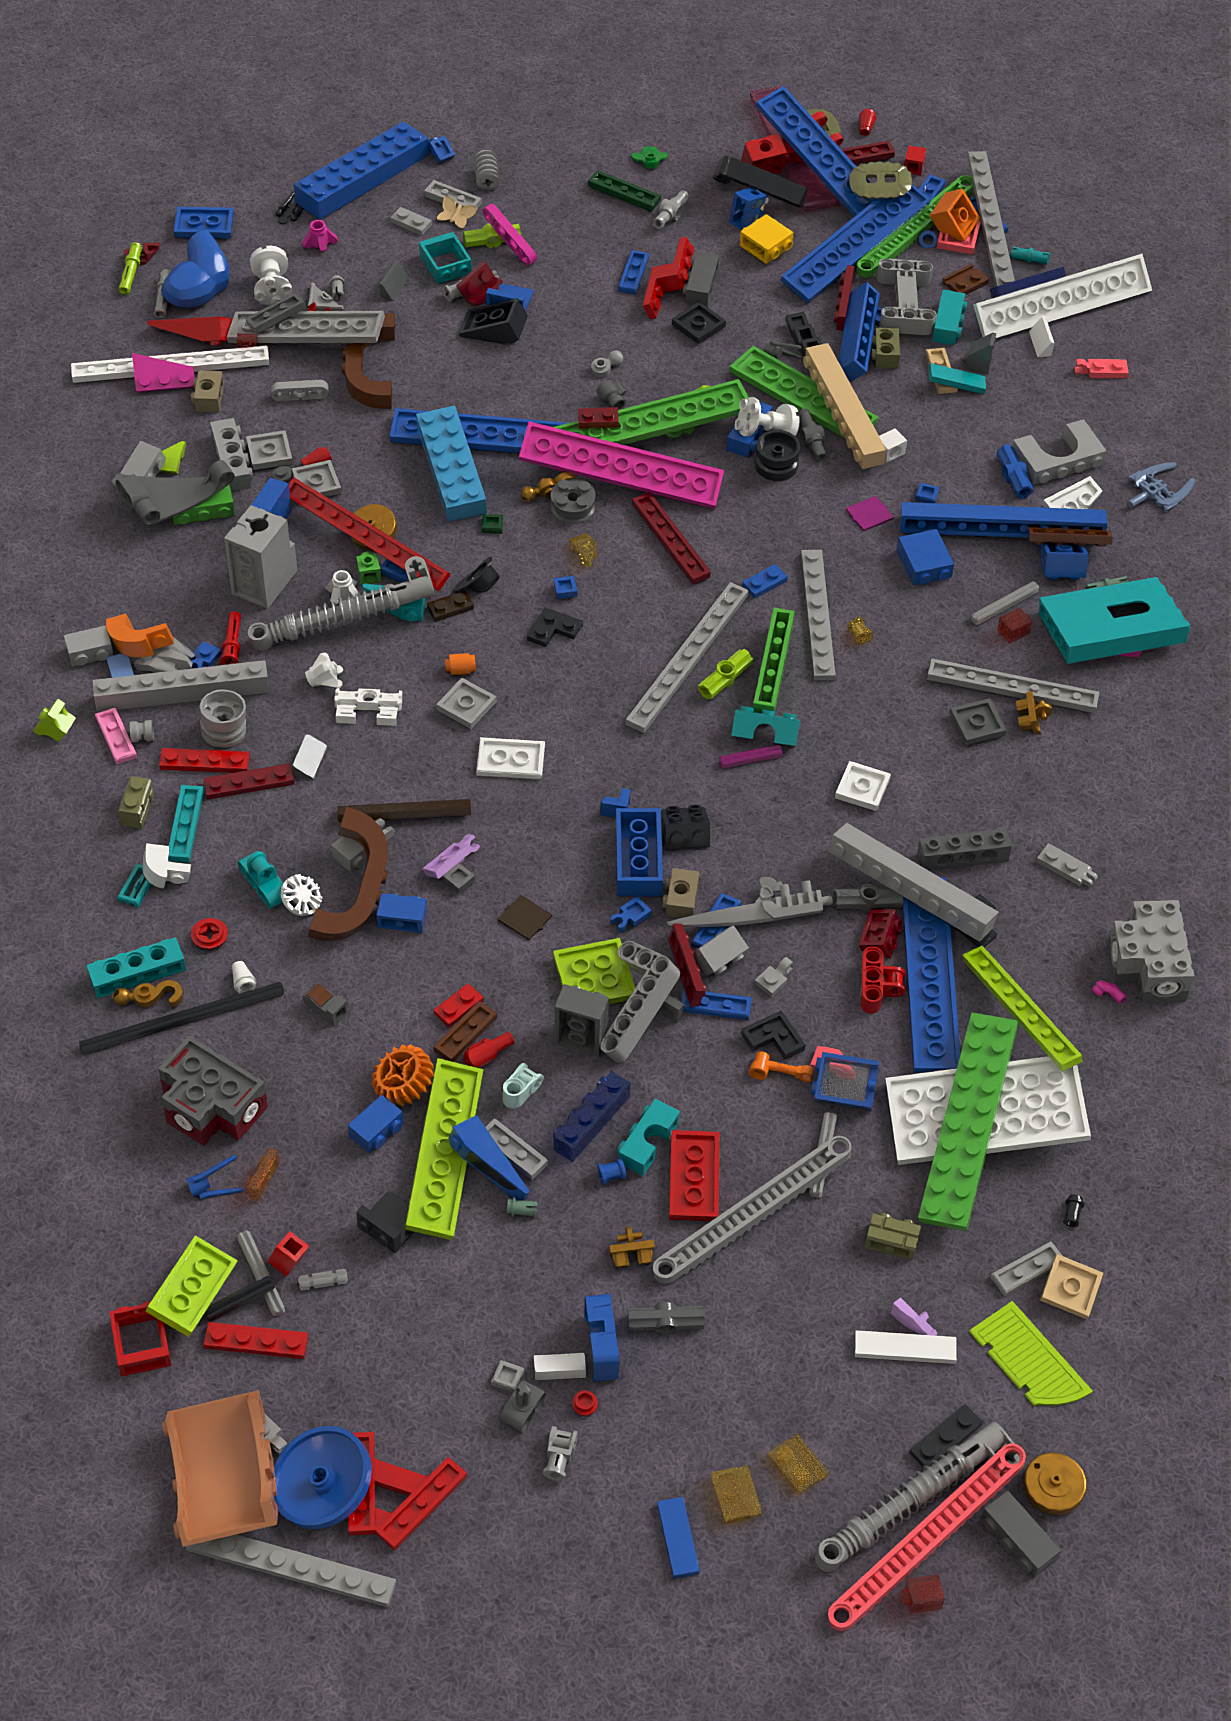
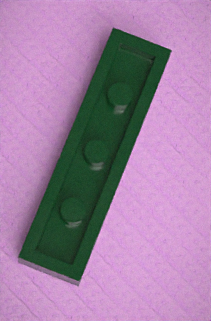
M599 170L588 180L589 187L651 212L661 201V195Z

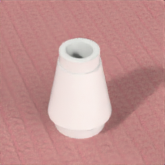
M243 961L235 962L232 965L234 989L238 993L255 989L256 979Z

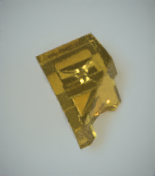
M588 533L569 539L571 548L579 553L581 562L587 567H591L592 559L598 556L597 542Z

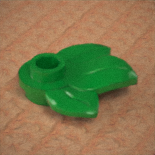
M646 146L642 148V152L632 153L631 157L635 161L642 162L645 168L653 169L658 167V163L666 159L668 154L667 152H658L656 147Z

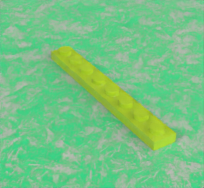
M983 946L963 954L964 963L1015 1020H1018V1023L1062 1072L1083 1062L1081 1053Z

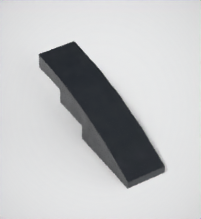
M804 311L786 315L785 321L795 344L801 346V349L798 350L803 357L806 355V348L822 345L819 336H816L812 324L808 323Z

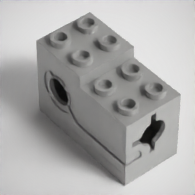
M250 505L237 521L235 528L233 527L224 538L231 593L234 596L268 609L297 572L295 543L289 540L287 519Z

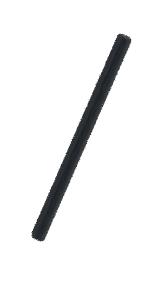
M276 982L79 1042V1047L82 1054L91 1053L283 995L284 988L281 982Z

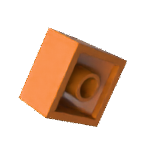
M963 188L945 193L929 215L939 231L945 234L949 233V236L960 241H965L980 219Z

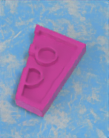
M132 353L136 393L194 388L193 366Z

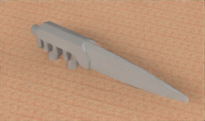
M809 880L801 882L803 893L790 895L789 885L784 884L780 885L781 897L771 898V901L706 912L669 921L667 924L673 926L674 923L682 924L683 927H719L763 923L822 913L823 906L831 905L833 901L831 896L822 897L820 890L812 891Z

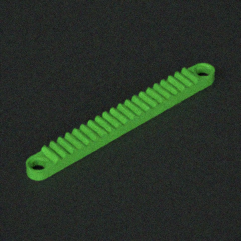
M963 175L957 178L934 197L930 204L864 255L857 262V274L863 278L872 277L878 271L880 260L895 259L905 249H908L909 245H913L922 232L934 227L935 224L929 215L945 193L962 188L967 196L973 193L974 187L971 176ZM866 266L870 267V269H863L862 267Z

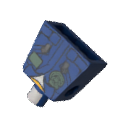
M753 187L735 192L729 223L742 230L757 219H760L763 216L764 206L769 201L768 196Z

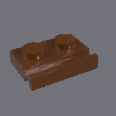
M970 264L944 277L942 283L946 284L947 288L951 291L967 295L987 285L989 278L980 270L974 269L973 264Z

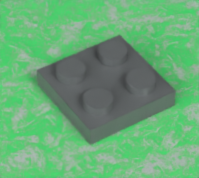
M990 698L950 708L949 714L965 745L1006 735V728Z

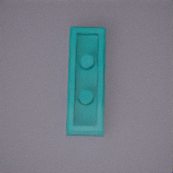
M930 363L928 367L930 382L984 394L986 391V381L983 375Z

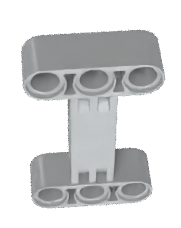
M882 259L879 261L876 279L881 284L895 285L896 307H885L882 309L879 328H899V334L931 335L934 332L936 312L930 309H919L917 299V286L926 287L931 282L933 271L931 263L901 259Z

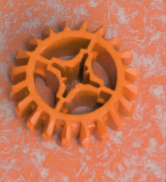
M402 1044L399 1049L393 1047L391 1053L385 1052L386 1056L383 1059L378 1058L379 1065L373 1066L376 1072L371 1074L373 1079L371 1084L378 1097L383 1095L395 1106L401 1105L404 1107L406 1102L412 1104L414 1098L420 1099L422 1092L427 1093L426 1086L432 1085L430 1079L434 1077L432 1071L434 1067L430 1057L421 1048L411 1044L408 1047Z

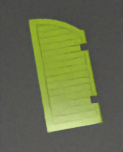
M1013 1301L969 1331L982 1347L989 1343L992 1349L987 1353L1018 1389L1026 1386L1030 1390L1025 1394V1397L1034 1407L1036 1405L1054 1406L1072 1403L1085 1398L1093 1392Z

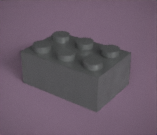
M564 984L555 1004L554 1044L599 1057L602 1050L600 1047L601 1041L608 1031L609 997L599 992L593 993L583 990L578 986Z

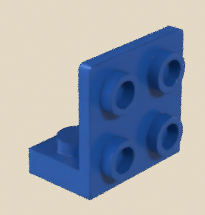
M502 283L498 290L488 288L486 292V305L518 298L526 311L533 296V290Z

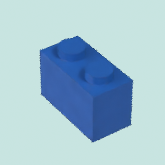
M381 893L377 911V927L423 933L427 914L426 898Z
M381 1095L348 1124L349 1137L370 1154L375 1148H381L388 1136L392 1133L396 1134L402 1128L403 1112Z

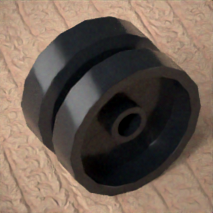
M771 430L763 433L756 443L755 469L759 475L772 481H783L794 476L799 466V440L790 432L783 430Z

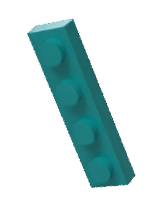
M181 785L169 842L168 861L190 863L204 795L203 786Z

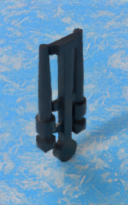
M294 190L275 212L276 216L280 217V224H287L289 216L290 220L295 222L298 216L300 217L303 207H297L298 204L296 202L293 205L289 204L294 198Z

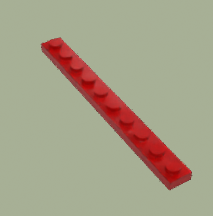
M293 477L290 481L289 492L291 501L406 571L405 563L409 558L415 556L423 558L426 562L433 588L438 592L450 577V573L300 480ZM416 572L417 578L421 577L420 573Z

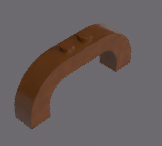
M386 313L384 314L385 318L378 341L395 340V314ZM346 343V348H343V360L345 362H342V374L346 375V386L350 395L366 406L392 409V381H373L366 378L362 373L363 352L371 343Z
M349 807L345 809L338 835L353 839L364 848L367 855V865L356 903L352 908L342 913H330L316 908L308 937L318 940L336 941L358 932L367 923L374 905H379L381 893H383L379 891L381 884L385 885L389 873L385 871L388 860V844L382 829L371 817Z

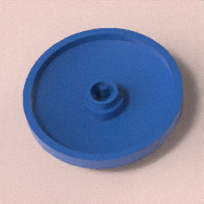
M336 1426L313 1428L294 1438L280 1453L274 1465L277 1496H274V1500L277 1503L278 1511L289 1522L305 1529L327 1528L347 1518L364 1499L371 1481V1460L363 1443L350 1431Z

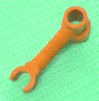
M765 1052L756 1053L749 1069V1075L759 1080L766 1079L769 1070L793 1075L804 1082H811L813 1067L808 1065L796 1067L770 1061V1056Z

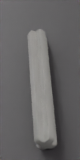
M1034 581L973 613L971 621L975 625L981 624L1037 593L1039 585Z
M824 1113L818 1147L833 1138L837 1118L835 1113ZM824 1177L821 1178L819 1183L815 1182L812 1188L809 1189L811 1197L820 1198L822 1196Z
M246 1230L237 1235L239 1244L256 1281L265 1276H270L250 1232ZM276 1288L263 1294L274 1317L285 1312L284 1305Z

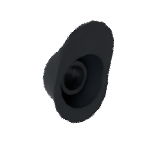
M492 557L486 558L474 571L464 577L454 587V591L468 587L475 592L482 593L491 589L500 578L491 565Z

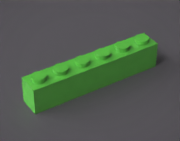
M779 608L773 609L753 703V712L762 713V709L776 711L795 611Z

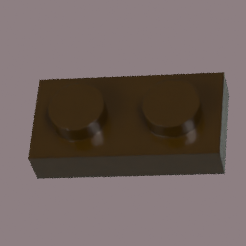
M465 590L428 602L427 608L434 621L437 622L473 610L474 604Z

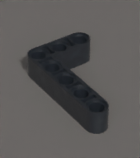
M724 156L719 160L713 175V179L718 182L728 184L734 181L749 188L753 187L766 195L800 208L808 192V189L802 185L730 156Z

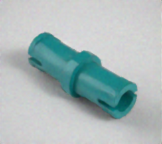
M1013 246L1011 259L1048 265L1050 253L1035 251L1034 248L1023 249Z

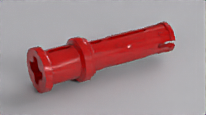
M236 611L229 612L226 639L221 646L223 655L220 657V665L239 663L237 654L240 652L238 637L241 614Z

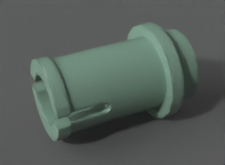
M516 1197L508 1199L506 1214H511L513 1217L514 1214L536 1217L537 1201L515 1200Z

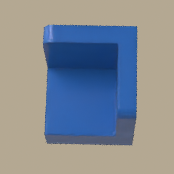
M622 788L620 799L604 797V800H601L600 815L616 818V808H629L631 790Z

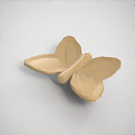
M445 196L442 206L444 211L437 216V220H450L451 223L455 221V225L462 229L465 227L467 219L472 218L476 214L477 207L467 205L462 208V205L458 204L456 208V202L453 198Z

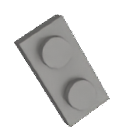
M402 207L390 217L391 223L421 236L432 226V220Z

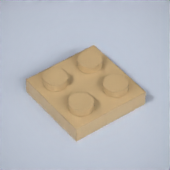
M1056 1254L1040 1301L1087 1320L1103 1272Z

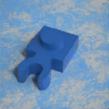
M203 641L193 652L195 656L192 657V667L189 669L202 668L204 665L211 667L222 654L221 649Z
M636 896L620 907V914L611 916L610 924L613 925L616 922H620L618 932L621 933L626 930L629 923L635 927L649 918L652 910Z

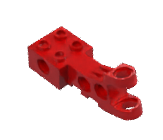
M822 111L811 115L821 128L828 121V118ZM839 132L829 136L838 147L844 141ZM780 134L768 135L762 139H752L746 142L741 161L772 174L782 173L783 167L787 166L786 163L795 161L796 164L804 161L788 142L780 137Z

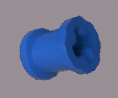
M621 1158L616 1159V1162L597 1164L598 1176L603 1185L607 1184V1181L618 1178L623 1180L627 1177Z

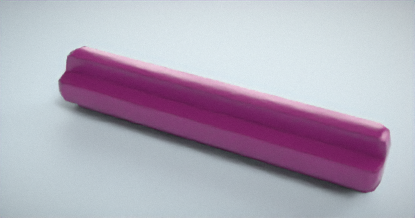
M773 745L719 757V763L721 768L725 769L779 758L782 756V748L780 745Z

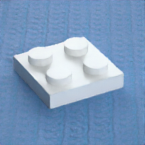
M849 761L836 791L835 798L877 811L890 781L891 774Z

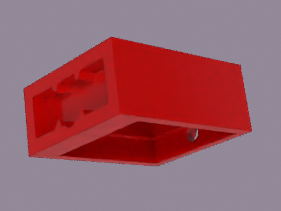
M151 1301L144 1302L138 1306H124L110 1311L121 1377L172 1366L165 1323L145 1312ZM157 1319L161 1347L124 1355L120 1327Z

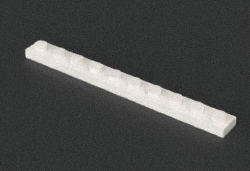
M267 346L148 356L193 366L194 372L199 370L208 371L269 365ZM132 358L71 363L73 383L134 377Z

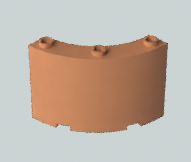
M259 1390L168 1411L165 1421L162 1422L165 1437L169 1436L176 1475V1479L172 1480L174 1493L178 1497L177 1521L173 1524L176 1539H181L183 1547L277 1525L278 1506L274 1500V1496H277L270 1439L264 1440L263 1433H265L264 1423H266Z

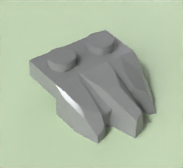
M174 638V644L155 649L154 655L139 657L133 664L138 670L152 671L153 673L191 668L192 662L190 658L195 655L189 648Z

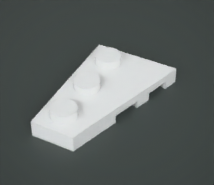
M1090 476L1044 499L1042 505L1044 508L1088 509L1101 495L1102 490Z

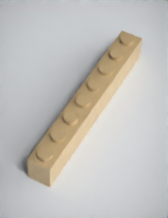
M826 343L806 348V355L803 357L804 366L809 369L812 381L816 382L819 394L823 395L826 407L830 408L833 420L837 421L839 431L845 436L848 448L852 449L855 461L860 464L862 469L883 465L885 463L886 448L831 347Z

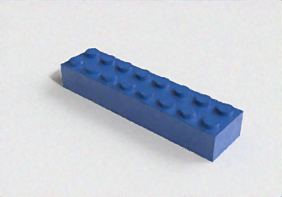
M403 121L294 184L295 202L320 220L428 156L429 138Z

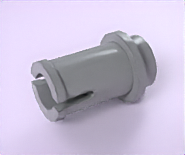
M339 275L333 276L330 280L332 298L334 300H338V294H340V300L344 298L343 286L345 282Z

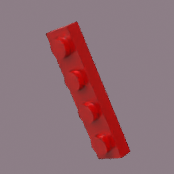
M162 748L159 767L160 770L236 773L248 771L250 754L246 751Z
M208 1322L203 1345L204 1349L305 1359L309 1335L308 1332Z

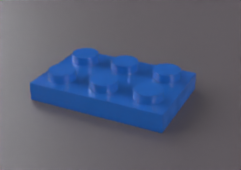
M177 207L174 237L191 238L197 232L206 230L213 238H231L234 209L225 207Z

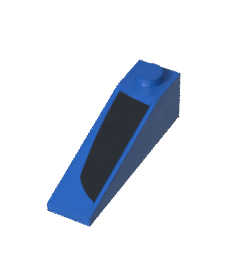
M476 1115L453 1126L448 1138L452 1149L457 1151L461 1158L511 1198L516 1197L515 1200L526 1201L530 1191L479 1117Z

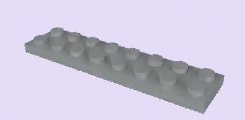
M239 311L234 314L226 338L228 343H377L385 315L383 311H299L256 334L247 325L246 318L259 311Z

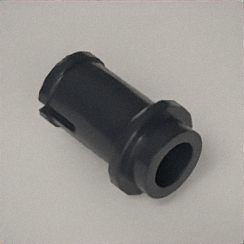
M1073 1194L1069 1195L1065 1200L1067 1208L1063 1224L1075 1228L1079 1226L1081 1209L1084 1208L1085 1203L1081 1196Z

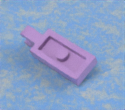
M467 834L459 843H453L422 868L425 875L439 879L455 865L462 863L467 855L471 852H476L480 848L479 844H472L470 846V842L475 836Z

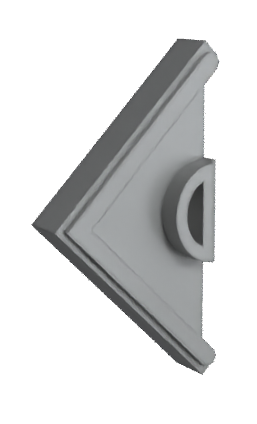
M311 283L308 306L315 302L317 311H325L327 307L331 311H344L342 305H338L330 295L317 288L315 283Z

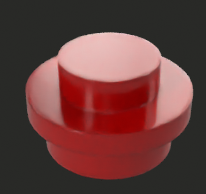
M587 1390L578 1392L572 1400L573 1410L581 1416L593 1414L598 1406L596 1396Z

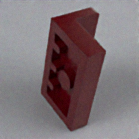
M482 261L456 287L466 303L478 306L485 302L488 288L498 290L503 281L501 278H496L488 264Z
M895 909L869 911L858 944L861 951L874 946L881 949L886 958L892 957L893 951L897 947L899 932L903 928L902 920Z

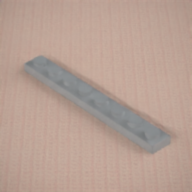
M801 550L814 680H835L822 550Z
M931 659L927 680L1021 699L1027 698L1026 692L1033 691L1034 701L1036 702L1043 700L1047 704L1091 713L1096 712L1099 697L1098 691L937 659Z
M231 1535L186 1546V1551L384 1607L389 1606L396 1586V1579L240 1535Z

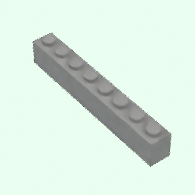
M265 660L93 680L97 712L112 708L121 710L199 701L206 694L221 689L234 691L240 696L269 692Z
M848 823L833 834L828 852L979 942L993 929L999 913L995 909Z

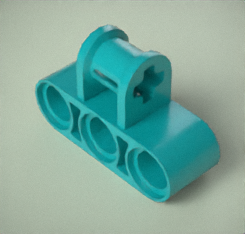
M256 851L237 861L241 873L246 874L244 877L253 889H257L256 893L265 905L268 904L267 907L269 909L283 903L281 899L283 882L278 877L276 868L267 862L266 855L263 852Z

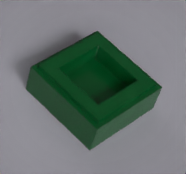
M483 514L482 533L502 534L503 515Z

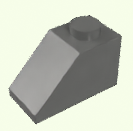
M992 332L972 342L969 351L965 350L963 362H966V370L988 374L996 333Z

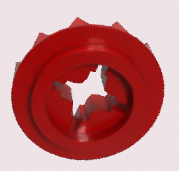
M206 918L200 920L191 930V939L194 945L199 946L201 950L208 948L212 951L213 948H221L222 943L227 942V927L218 919ZM208 929L213 934L210 940L206 936Z

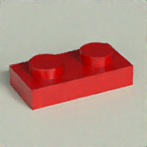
M467 983L436 1007L434 1015L450 1028L478 1001L484 1002V997Z

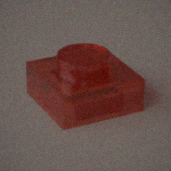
M237 333L238 348L259 346L257 334Z

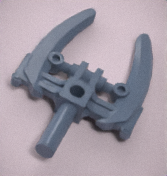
M1176 462L1162 463L1142 471L1139 470L1130 475L1128 480L1133 481L1135 487H1140L1142 493L1127 501V505L1133 508L1146 499L1149 501L1155 500L1158 507H1163V511L1168 512V510L1177 506L1190 493L1195 484V479L1190 478L1178 492L1174 493L1168 491V485H1163L1161 479L1159 481L1155 480L1153 476L1166 470L1175 469ZM1161 493L1166 494L1167 498L1162 496Z

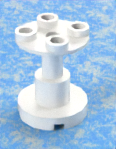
M276 246L256 249L250 257L251 271L255 276L261 278L254 287L255 299L265 305H272L292 294L290 282L282 277L288 269V258L284 250Z
M755 397L743 398L740 401V411L735 421V429L739 430L741 435L749 437L756 431L758 425H761L766 431L783 430L796 436L799 427V416H796L795 412H798L795 406L782 404L776 412L768 411L766 414L761 413L759 400Z

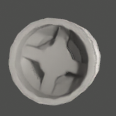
M145 720L143 723L130 721L131 743H137L140 740L154 741L152 720Z

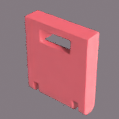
M981 221L977 222L975 228L972 229L965 241H960L949 236V233L945 234L940 231L937 248L973 255Z

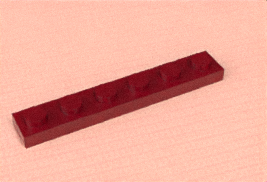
M648 492L633 498V507L689 581L695 584L710 578L711 571L653 495Z

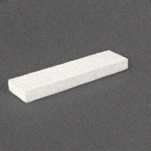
M855 1331V1357L956 1364V1337Z

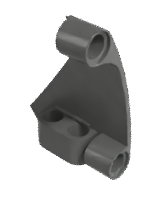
M219 460L212 464L206 477L156 478L117 473L111 484L130 510L135 509L145 524L152 525L181 514L211 498L232 483L235 475L225 461Z

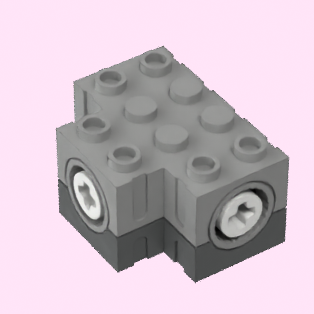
M1179 900L1133 901L1128 921H1114L1107 944L1114 984L1137 983L1140 992V1002L1187 1000L1194 979V971L1191 967L1192 961L1187 948L1188 942L1183 929L1184 923L1179 910Z

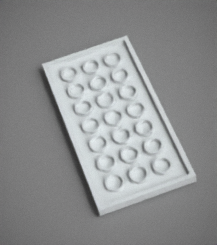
M1049 1056L1009 1062L986 1154L1091 1140L1077 1065L1062 1072ZM957 1069L886 1078L898 1165L933 1161Z

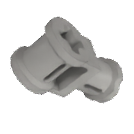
M552 1426L547 1450V1458L549 1460L547 1467L543 1470L545 1477L556 1481L565 1480L566 1473L564 1471L566 1463H570L571 1457L574 1454L578 1431L570 1433L557 1430V1427Z

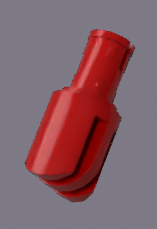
M509 1031L492 1040L484 1038L467 1048L463 1054V1061L467 1066L482 1067L497 1059L498 1052L514 1045V1038Z

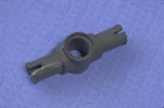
M802 409L798 412V416L802 424L800 437L804 441L803 445H808L812 449L817 462L824 461L827 458V453L823 447L825 440L822 425H817L812 420L808 409Z

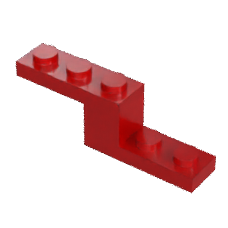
M687 237L679 239L674 263L652 267L643 302V307L649 319L657 318L664 292L684 288V284L688 279V271L691 267L692 255H694V247L690 244Z

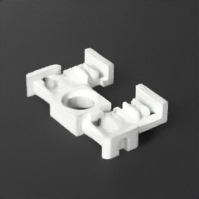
M336 689V696L334 698L335 708H337L336 723L355 724L356 713H354V710L380 711V714H377V725L396 726L397 711H401L402 691L399 690V693L388 694L380 693L379 689H359L356 692ZM365 698L374 699L373 701H364Z

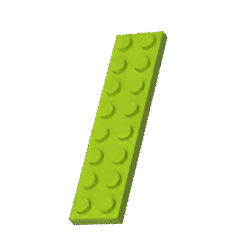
M437 1058L406 1216L405 1230L452 1240L454 1237L467 1162L461 1158L457 1151L452 1149L448 1138L453 1126L475 1116L483 1069Z

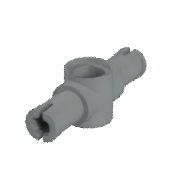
M682 190L675 198L662 201L659 215L653 220L655 228L662 229L667 222H670L672 219L677 221V217L680 218L683 204L689 197L686 191Z

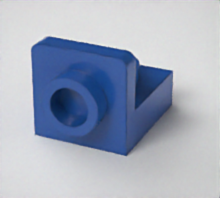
M445 136L440 138L434 137L429 140V152H432L438 164L454 158L455 153Z

